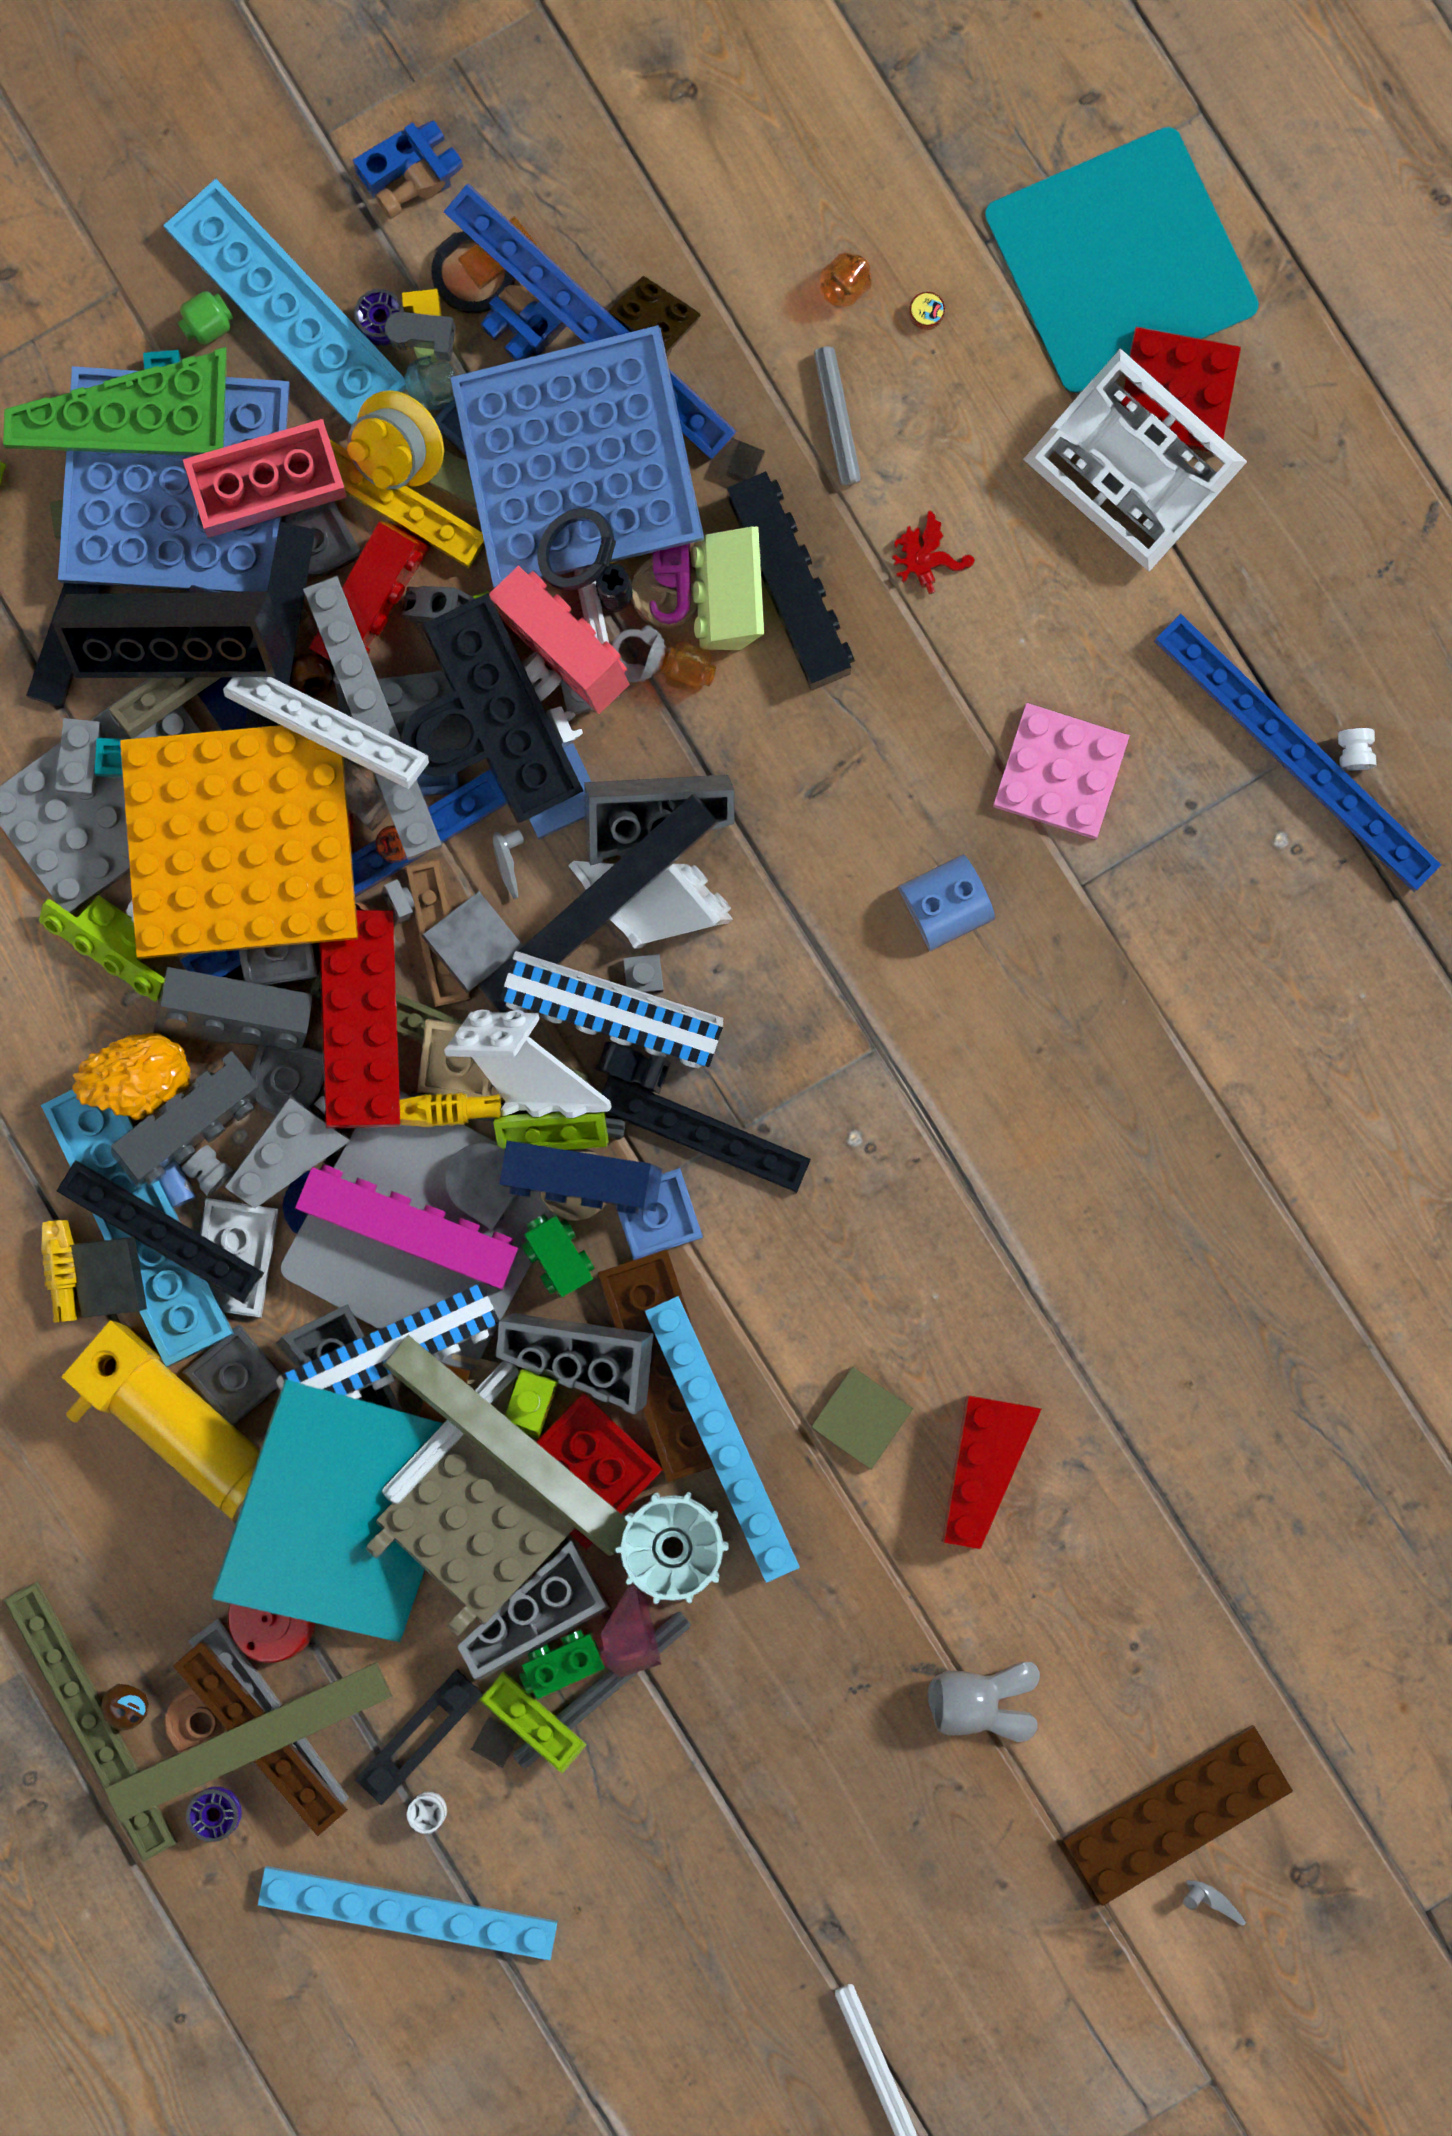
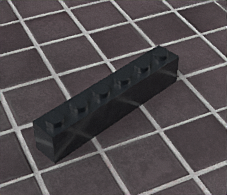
M767 471L727 487V499L739 527H758L761 577L810 690H815L850 675V663L855 662L853 653L847 642L842 644L836 632L841 629L834 610L827 611L822 598L826 597V592L820 578H813L808 568L812 564L810 554L805 544L799 546L794 533L798 532V528L791 512L784 513L780 501L784 500V496L776 479L770 481Z

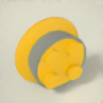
M387 390L373 394L362 404L357 420L351 426L348 434L347 452L358 471L368 481L381 489H398L403 486H419L435 477L443 462L444 444L437 423L421 403L402 392Z

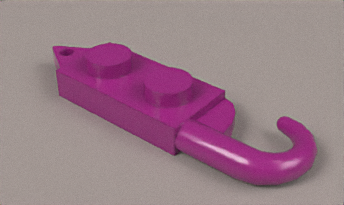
M690 543L652 552L655 579L663 586L677 588V607L672 613L664 614L659 611L655 601L649 602L651 614L661 623H678L686 617L690 610Z

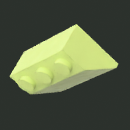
M746 527L704 535V540L694 543L691 550V565L696 568V581L693 584L692 596L693 601L698 606V617H696L694 623L695 637L699 638L700 648L704 650H742L764 635L758 527Z

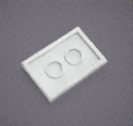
M206 1198L200 1234L264 1272L246 1304L210 1284L223 1312L262 1318L279 1209L262 1206L253 1208L249 1204Z

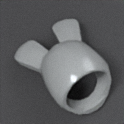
M1019 1662L992 1676H983L966 1671H945L935 1676L928 1687L927 1697L937 1730L945 1735L954 1736L974 1734L985 1730L992 1731L1016 1742L1028 1741L1037 1731V1720L1028 1712L998 1709V1702L1001 1698L1016 1696L1035 1689L1040 1679L1038 1667L1032 1662Z

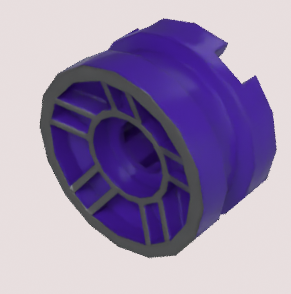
M373 289L367 291L358 299L355 305L354 317L358 329L372 344L385 346L391 344L385 332L387 319L396 312H404L400 299L394 293L386 289ZM382 312H385L387 316L385 321L380 323L373 319V317H377Z
M221 1786L210 1787L198 1793L190 1801L186 1811V1822L190 1831L198 1839L206 1842H218L227 1838L238 1827L242 1818V1806L238 1797L231 1790ZM211 1807L218 1808L221 1813L220 1819L213 1822L209 1821L208 1809Z

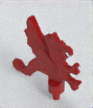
M932 511L927 513L926 528L921 538L924 544L921 548L919 544L920 529L917 527L912 531L911 527L908 526L906 533L902 534L901 538L896 539L894 542L895 548L899 544L903 545L901 551L906 552V558L901 559L897 555L892 557L895 560L894 566L900 564L907 567L903 572L896 573V576L902 577V582H906L909 573H915L921 588L926 587L929 595L935 593L933 584L936 580L931 571L932 568L942 565L955 572L962 571L964 568H970L975 562L974 557L970 554L964 555L959 563L943 551L934 552L940 547V540L944 535L940 531L941 522L936 520L935 514Z

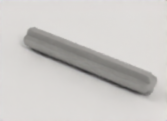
M825 346L816 349L814 357L839 480L842 485L850 486L859 483L861 476L835 349Z

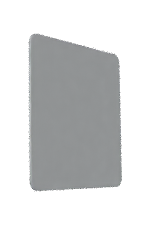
M399 1090L400 1100L411 1097ZM400 1123L399 1127L355 1128L350 1141L345 1146L334 1166L335 1169L343 1172L341 1178L354 1184L357 1177L378 1185L375 1192L389 1197L391 1191L402 1194L412 1199L410 1206L421 1210L424 1209L425 1204L446 1212L444 1219L456 1224L459 1218L480 1225L478 1232L492 1237L495 1231L513 1238L512 1246L517 1247L519 1251L503 1290L309 1214L282 1261L281 1272L290 1282L339 1308L348 1304L354 1316L378 1329L391 1325L479 1283H482L500 1321L531 1265L530 1260L521 1247V1244L526 1242L522 1234L529 1231L526 1224L544 1213L548 1219L556 1215L547 1208L541 1199L540 1192L531 1191V1197L515 1195L492 1230L458 1208L449 1197L445 1184V1175L449 1162L460 1149L470 1144L491 1143L497 1145V1142L465 1125L420 1127L406 1126ZM495 1326L493 1329H491L492 1332H493V1334H494V1332H495L497 1326ZM491 1337L477 1344H473L471 1339L458 1345L461 1351L455 1354L480 1360ZM438 1354L434 1356L440 1362L468 1370H473L476 1367L474 1364L454 1360L452 1355L442 1360Z

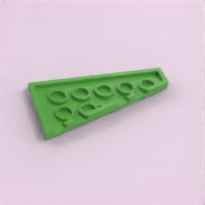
M219 348L214 350L213 353L191 356L181 359V362L163 367L155 366L103 381V384L89 388L81 387L71 390V393L50 399L46 397L4 409L3 445L8 449L196 456L224 448L227 348Z

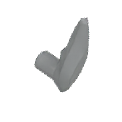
M518 829L503 837L499 832H494L493 849L497 865L513 899L518 898V887L514 873V860L509 849L524 843L523 836Z
M1187 1880L1190 1891L1184 1898L1183 1903L1188 1909H1196L1202 1901L1240 1925H1245L1246 1921L1221 1892L1204 1882Z

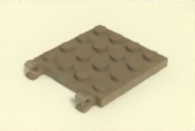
M464 1434L399 1504L392 1503L376 1520V1523L383 1530L375 1536L365 1549L377 1559L395 1540L464 1606L447 1625L458 1637L475 1618L484 1625L575 1527Z

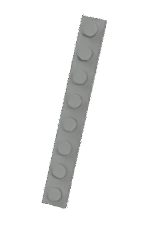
M335 576L304 588V593L352 717L401 742L400 735L338 577ZM375 773L408 860L443 847L417 779L407 789Z

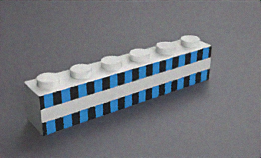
M515 951L500 1000L506 1002V1006L510 1009L527 1012V1009L539 1012L543 1019L553 1023H562V1020L576 1024V1029L587 1034L595 1035L597 1032L610 1035L612 1041L621 1045L631 1046L632 1043L646 1047L645 1051L655 1056L666 1057V1054L680 1058L682 1064L692 1068H700L701 1065L710 1067L723 1029L724 1018L518 951Z
M479 1283L286 1372L276 1382L280 1390L284 1380L287 1379L359 1399L361 1397L360 1390L372 1385L374 1391L395 1381L392 1376L393 1374L383 1364L407 1335L412 1337L433 1356L438 1354L442 1360L461 1351L458 1345L471 1339L473 1344H477L493 1336L491 1329L499 1324V1319L482 1283Z

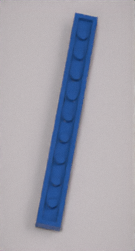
M466 184L443 211L585 343L630 333L470 184ZM669 369L682 433L708 457L713 459L737 431Z
M1182 614L1155 639L1154 642L1413 892L1417 891L1441 866L1416 839Z
M488 770L428 807L440 841L443 844L506 805L507 801L492 772ZM380 837L351 855L355 897L423 855L410 860L406 856L399 861H391L384 858L379 851L378 843ZM239 950L189 954L180 960L187 971L224 978L242 968Z

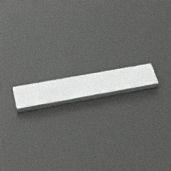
M232 677L223 689L224 696L407 789L412 786L429 763L428 755L272 677Z

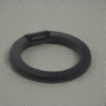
M464 231L454 232L435 249L436 253L431 265V277L434 288L438 290L439 297L447 305L465 313L491 310L489 302L496 295L499 296L504 288L514 285L515 278L505 269L504 279L500 288L495 294L485 300L466 301L452 294L442 277L445 259L462 244L475 242Z
M588 508L573 509L557 517L545 530L538 547L537 559L543 578L550 585L561 590H577L595 582L609 568L616 545L614 533L608 520L599 512ZM577 521L595 523L601 535V544L595 562L589 569L578 576L571 578L557 576L551 568L549 559L551 545L555 537L563 528Z

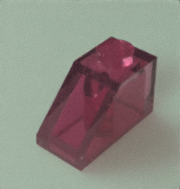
M635 1585L630 1586L625 1591L603 1628L601 1636L604 1646L599 1648L601 1660L605 1668L611 1669L620 1678L661 1665L647 1596Z

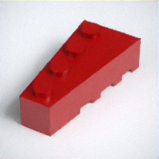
M380 521L342 587L368 656L371 650L368 647L374 637L378 636L384 629L389 613L402 597L406 586L431 548V545L396 524ZM318 630L309 649L330 660Z
M966 1395L942 1542L976 1549L982 1548L1042 1408Z

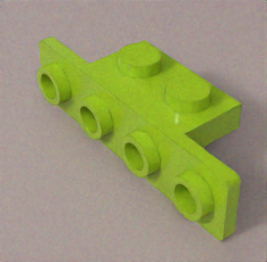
M99 895L78 917H75L51 899H47L43 903L39 921L47 931L62 937L72 944L80 954L91 957L101 964L109 974L118 976L130 984L138 994L147 996L154 1002L159 999L164 978L140 962L141 959L136 957L134 922H132L130 916Z

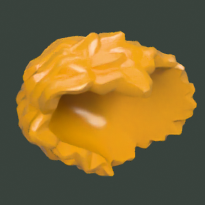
M159 1033L127 1035L124 1039L110 1043L109 1047L100 1049L99 1053H90L89 1057L78 1066V1072L73 1074L76 1082L72 1088L81 1105L88 1104L91 1107H98L102 1111L111 1108L115 1116H130L135 1120H139L153 1115L172 1097L189 1087L190 1067L186 1061L184 1049L178 1043L170 1041L165 1036Z

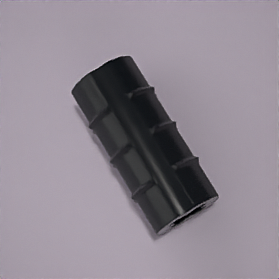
M610 564L609 568L596 580L597 595L606 610L620 612L629 606L633 590L631 580H629V576L622 566Z

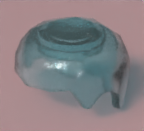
M428 355L414 360L407 366L405 387L409 396L416 399L427 410L434 411L455 401L450 377L457 376V374L448 362H431V356Z

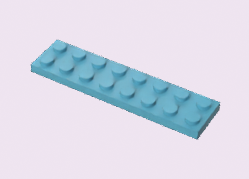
M217 179L213 180L163 225L171 237L350 427L357 420L362 404L370 396L387 390L403 392L409 386L408 381Z
M73 1089L41 1105L70 1168L74 1161L77 1160L180 1222L159 1180L150 1186L145 1182L137 1188L111 1154V1145L134 1128L130 1116H115L111 1108L102 1111L98 1107H91L88 1104L81 1105ZM93 1214L105 1240L132 1237ZM135 1239L147 1309L139 1312L166 1367H170L234 1335L210 1283Z

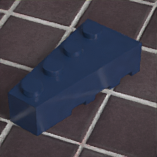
M507 1141L499 1184L510 1187L509 1194L531 1197V1191L545 1193L544 1200L566 1203L567 1197L581 1199L580 1206L602 1209L603 1203L617 1205L616 1212L638 1215L639 1209L656 1212L663 1169L650 1163Z

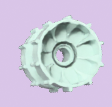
M656 1492L651 1497L652 1501L643 1505L635 1514L629 1512L625 1516L628 1524L623 1533L622 1543L616 1547L615 1551L621 1553L624 1568L629 1576L626 1583L628 1585L634 1583L643 1592L653 1596L655 1604L660 1599L679 1600L685 1598L688 1603H691L693 1596L702 1591L711 1581L715 1583L719 1581V1573L717 1571L721 1564L722 1553L728 1550L729 1543L728 1541H723L721 1528L716 1520L718 1511H709L703 1504L691 1498V1492H687L685 1496L669 1495L662 1497ZM674 1536L682 1541L684 1548L678 1557H669L663 1552L662 1544L667 1537Z

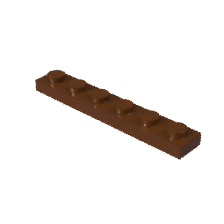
M204 1640L200 1641L173 1665L175 1670L227 1731L265 1714L264 1710ZM292 1744L254 1761L317 1837L348 1810Z

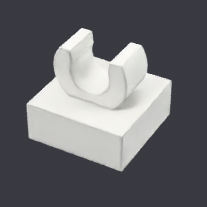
M561 706L546 712L563 748L583 733L582 729L571 730L568 722L575 717L574 712L567 711L564 713Z

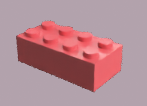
M323 419L182 459L207 538L346 498L344 485Z
M518 565L489 593L501 621L534 653L537 652L545 660V663L552 670H555L569 687L596 713L600 714L630 685L624 674L627 668L619 660L621 658L620 654L607 641L601 644L594 636L596 634L595 630L583 618L577 621L570 613L572 610L570 606L558 594L552 597L545 589L547 587L545 582L534 571L527 574Z

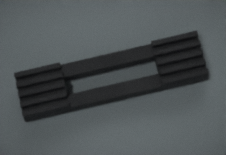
M456 1669L361 1772L355 1781L382 1806L484 1693ZM440 1705L449 1716L401 1768H398L390 1760V1757L434 1709Z

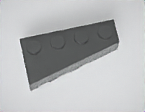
M167 967L159 997L153 1033H159L166 1038L275 1046L282 1049H302L307 1035L313 994Z
M233 1051L222 1058L224 1067L215 1074L205 1071L196 1078V1082L189 1088L191 1093L187 1096L183 1093L176 1094L167 1101L159 1110L162 1114L159 1118L156 1119L154 1115L148 1116L111 1145L112 1156L137 1188L145 1182L148 1186L156 1183L166 1174L164 1168L175 1160L178 1164L183 1163L196 1152L194 1147L204 1139L208 1143L215 1140L226 1130L223 1125L233 1118L240 1121L255 1109L252 1104L256 1101L259 1084Z
M511 1313L499 1321L496 1357L538 1375L544 1374L558 1380V1383L578 1388L592 1394V1397L603 1402L609 1401L623 1407V1410L636 1414L647 1404L653 1333Z

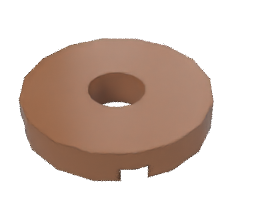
M191 1687L175 1696L168 1707L164 1720L166 1737L174 1750L179 1753L227 1731ZM198 1712H204L211 1718L212 1726L206 1733L196 1731L192 1725V1719Z

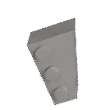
M290 1095L226 1182L225 1188L253 1208H257L348 1143L350 1137L338 1128H325V1119Z

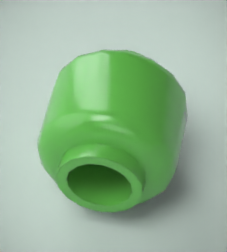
M203 291L180 306V314L183 319L177 323L188 341L195 338L199 344L208 345L228 333L230 330L229 321L233 319V316L218 293L213 296L210 292Z

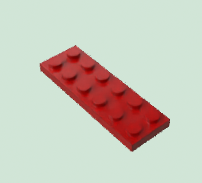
M393 910L356 911L358 939L320 943L325 1128L399 1127L400 1096Z

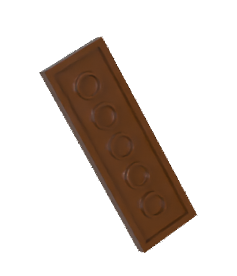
M666 1249L598 1272L615 1327L653 1333L647 1404L643 1411L667 1483L714 1467L645 1313L646 1310L679 1296L692 1325L668 1250Z
M1252 1725L1063 1838V1841L1098 1901L1104 1906L1292 1793L1293 1790L1256 1727Z

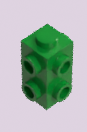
M544 1213L526 1224L529 1231L522 1234L526 1242L522 1243L521 1247L531 1263L539 1262L545 1272L539 1277L550 1295L556 1292L559 1298H563L593 1280L590 1271L595 1268L584 1250L579 1253L577 1252L571 1241L576 1238V1235L566 1219L559 1221L557 1216L548 1219Z
M579 1629L562 1637L563 1645L549 1650L548 1646L544 1645L527 1653L529 1660L522 1664L524 1672L519 1674L527 1694L534 1692L538 1700L605 1669L607 1665L592 1632L583 1635L582 1630Z

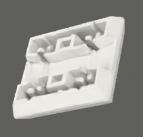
M1121 349L1118 350L1023 459L1149 572L1247 463L1241 455ZM1122 374L1169 414L1163 422L1148 412L1116 383V380ZM1125 396L1132 400L1126 406L1130 412L1118 402H1121ZM1175 421L1179 422L1198 442L1224 464L1218 472L1212 469L1169 429ZM1054 451L1100 491L1094 500H1091L1072 480L1048 460ZM1074 451L1081 457L1076 463L1079 468L1069 460L1074 456ZM1193 456L1199 460L1194 466L1197 472L1185 462H1189ZM1107 498L1156 541L1149 549L1100 508ZM1143 513L1150 518L1143 523L1144 526L1136 520Z

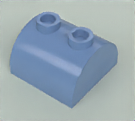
M964 854L898 886V890L929 951L935 950L995 920L994 910L986 890L974 867Z

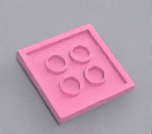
M1026 703L993 807L1096 840L1130 735Z

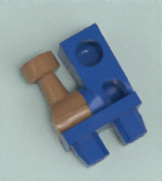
M434 120L418 128L412 122L404 127L403 131L392 135L353 159L355 173L373 198L376 197L380 207L389 219L401 213L400 205L416 196L426 199L432 198L440 190L443 192L451 187L450 178L463 168L460 156L452 147L439 156L432 150V148L444 141V135ZM400 176H403L406 180L393 192L384 188Z
M522 284L520 286L509 285L504 288L499 296L496 295L489 302L491 311L481 323L482 329L493 340H496L507 328L515 335L504 347L505 351L515 361L526 359L532 353L536 356L540 355L545 350V347L551 344L567 327L540 301L537 302L534 299V295Z

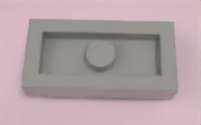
M63 718L55 786L57 792L94 795L96 781V738H101L102 724L100 722Z

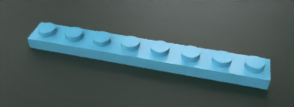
M679 1296L646 1310L647 1318L765 1582L767 1583L800 1568Z
M266 1866L258 1901L259 1906L545 1960H551L558 1924L556 1920Z

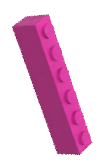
M323 1164L321 1170L314 1167L311 1168L295 1207L297 1210L503 1290L519 1251L517 1247L512 1246L513 1238L495 1231L492 1237L478 1232L480 1225L459 1218L456 1224L444 1219L446 1212L425 1204L423 1210L410 1206L411 1198L391 1191L389 1197L375 1192L378 1185L357 1177L354 1184L341 1178L343 1175L342 1171Z

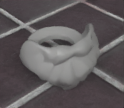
M649 625L644 626L641 630L630 629L623 631L616 636L612 643V646L618 653L622 641L629 637H637L651 646L645 666L628 664L621 658L619 659L627 668L625 676L630 682H644L646 679L652 678V675L660 670L663 665L662 660L665 658L664 650L666 648L665 640L657 630Z

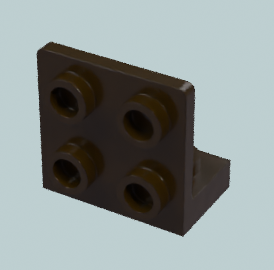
M642 276L608 311L629 332L659 326L667 359L672 348L697 323L701 315L688 304L645 276Z

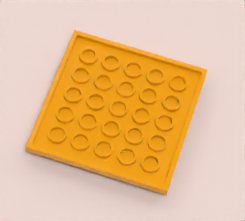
M282 725L120 740L136 957L138 959L358 939L344 758L342 755Z

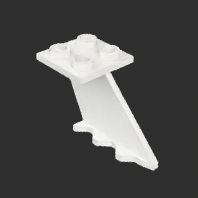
M573 861L568 866L587 890L614 864L598 863L590 866L589 862ZM672 864L610 920L624 932L632 946L637 949L643 948L649 942L721 924H728L733 918L728 914V911L731 910L729 904L719 893L713 895L704 884L708 880L695 865L690 867L687 864Z
M484 1009L470 1012L445 1048L446 1056L472 1057L505 1100V1104L501 1109L502 1116H507L521 1110L527 1111L532 1117H541L555 1111L561 1112L566 1118H575L587 1112H605L611 1109L610 1100L528 1037L539 1021L538 1013H524L520 1010L490 1012Z

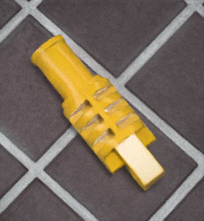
M458 1092L457 1094L447 1093L443 1095L442 1093L436 1095L426 1094L400 1100V1123L406 1126L434 1127L438 1125L440 1127L444 1125L454 1126L455 1124L465 1125V1123H469V1119L501 1118L500 1094L468 1097L467 1094Z
M54 1220L42 1223L41 1253L43 1255L45 1287L47 1286V1290H51L53 1323L77 1320L73 1287H76L77 1281L73 1255L71 1253L72 1249L70 1247L74 1243L68 1220Z

